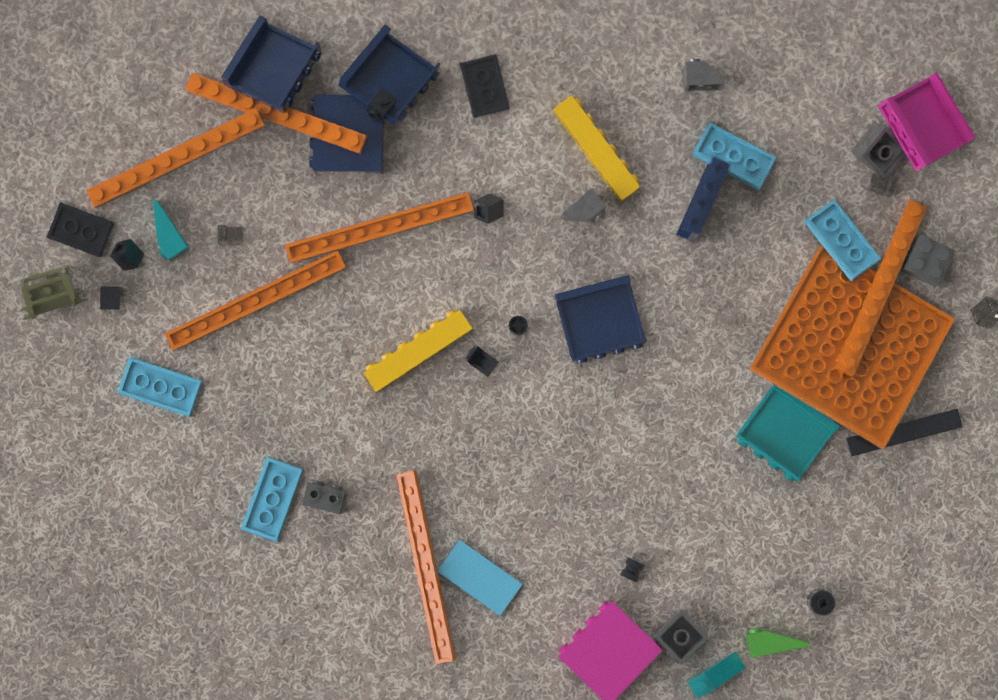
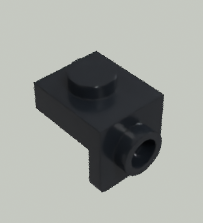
M381 88L369 103L366 112L372 119L382 123L386 114L397 102V98Z
M477 345L468 351L465 358L466 362L487 377L499 363L498 360Z

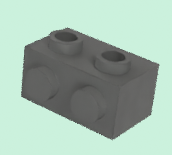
M313 480L312 483L307 482L302 505L341 514L346 491H342L343 487L333 484L331 488L323 486L324 482Z

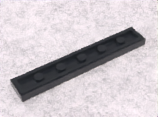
M958 409L898 424L885 448L963 427ZM860 435L846 438L851 457L881 449Z

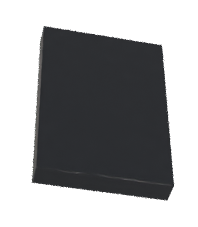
M496 54L459 63L473 119L510 110Z
M60 202L46 238L101 258L114 222Z

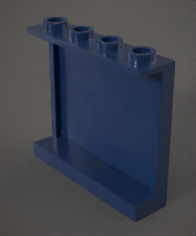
M259 15L221 78L225 86L284 113L287 108L291 107L295 94L299 93L302 89L304 79L310 76L315 61H319L322 55L319 42H316L315 45L280 30L268 24L267 19Z
M385 24L341 76L338 86L367 107L381 88L388 91L397 98V102L386 114L385 119L395 126L398 121L402 122L408 113L406 112L409 107L413 108L419 100L417 97L420 93L422 95L425 94L429 88L428 83L431 80L434 82L440 74L438 71L440 63L438 62L436 66H433L391 36V28Z
M314 94V100H311V111H314V117L359 132L368 137L361 154L310 137V149H313V156L309 157V168H313L314 173L322 171L374 172L375 174H382L384 121L381 123L378 120L372 119L366 112L368 107L352 95Z
M713 156L710 165H707L676 233L677 236L690 242H694L700 236L731 163Z
M629 275L554 295L572 362L576 361L577 364L588 362L587 358L595 356L596 360L607 357L606 353L613 351L615 355L625 352L624 348L632 346V350L644 347L643 343H646L647 340L642 329Z

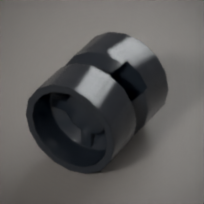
M816 589L807 596V607L817 615H828L835 608V598L828 591Z

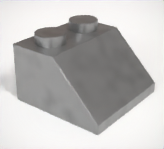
M689 59V62L685 63L683 67V92L722 90L725 85V79L705 61Z
M876 122L871 125L851 150V153L863 164L884 179L889 176L905 156V152L895 135L886 126Z
M591 188L562 213L561 218L564 221L590 223L594 220L597 222L606 213L604 211L606 205Z

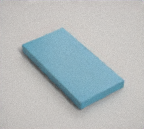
M711 122L707 125L692 153V156L709 165L713 156L731 163L727 174L757 191L761 189L777 158Z
M835 199L804 221L850 281L856 279L881 260L877 252Z
M129 357L117 393L191 417L203 381Z
M267 457L241 530L278 542L303 469Z
M461 540L457 542L438 569L440 574L499 616H501L522 586V583Z

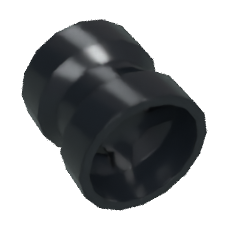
M514 316L509 321V331L513 335L520 336L526 332L528 323L524 317Z
M627 557L626 566L622 569L620 575L637 583L639 573L643 571L645 565Z

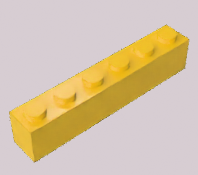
M571 95L553 108V112L618 200L622 202L639 190L640 186L638 184H640V181L635 174L631 175L627 170L629 166L625 160L618 158L614 145L606 142L604 139L606 138L605 133L601 128L597 129L595 127L593 117L583 111L582 108L584 106L578 98L574 99Z
M455 309L445 315L446 319L442 322L439 320L429 325L431 329L425 333L422 330L413 336L414 340L410 343L407 341L397 346L399 350L393 354L390 351L381 357L382 361L378 364L373 362L365 367L367 371L364 372V375L377 393L472 331V327L461 310L457 312Z

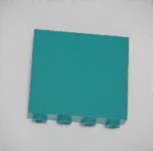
M773 384L735 437L738 438L737 442L741 446L752 448L754 450L752 453L761 460L763 457L769 461L768 465L776 471L778 469L785 473L783 476L793 483L794 480L800 482L804 472L840 425Z

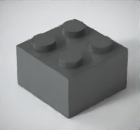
M920 234L916 237L901 271L933 287H937L941 284L955 254V250Z
M681 608L653 634L681 665L709 639Z

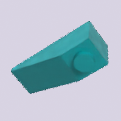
M155 199L153 201L157 242L160 247L158 251L164 260L167 258L172 261L190 248L160 202Z
M735 651L686 681L695 697L699 699L744 670L745 666Z

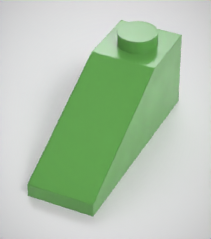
M760 627L749 629L750 633H745L751 658L809 646L808 642L761 630Z

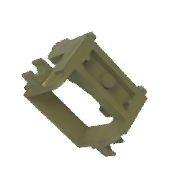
M68 265L21 279V292L27 307L22 308L20 311L25 310L28 312V316L24 317L23 320L34 319L39 314L71 304L76 306L87 301V298L81 299L79 297V294L83 293L84 290H74ZM58 272H62L63 274L61 276L48 279L39 283H35L29 286L27 283L29 281L49 276Z

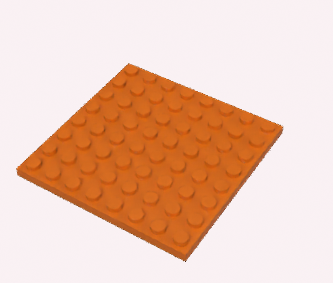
M820 244L749 370L881 449H884L955 318L894 283L854 376L850 377L835 370L836 363L873 282L876 271L869 268L856 279L850 281L823 245Z

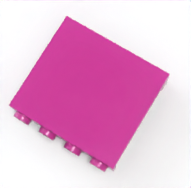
M937 72L877 105L916 172L976 138Z
M611 600L609 603L605 601L599 607L600 612L596 617L592 615L585 622L587 626L583 630L578 629L572 635L573 641L569 645L565 643L558 650L560 652L558 657L602 700H615L662 651Z

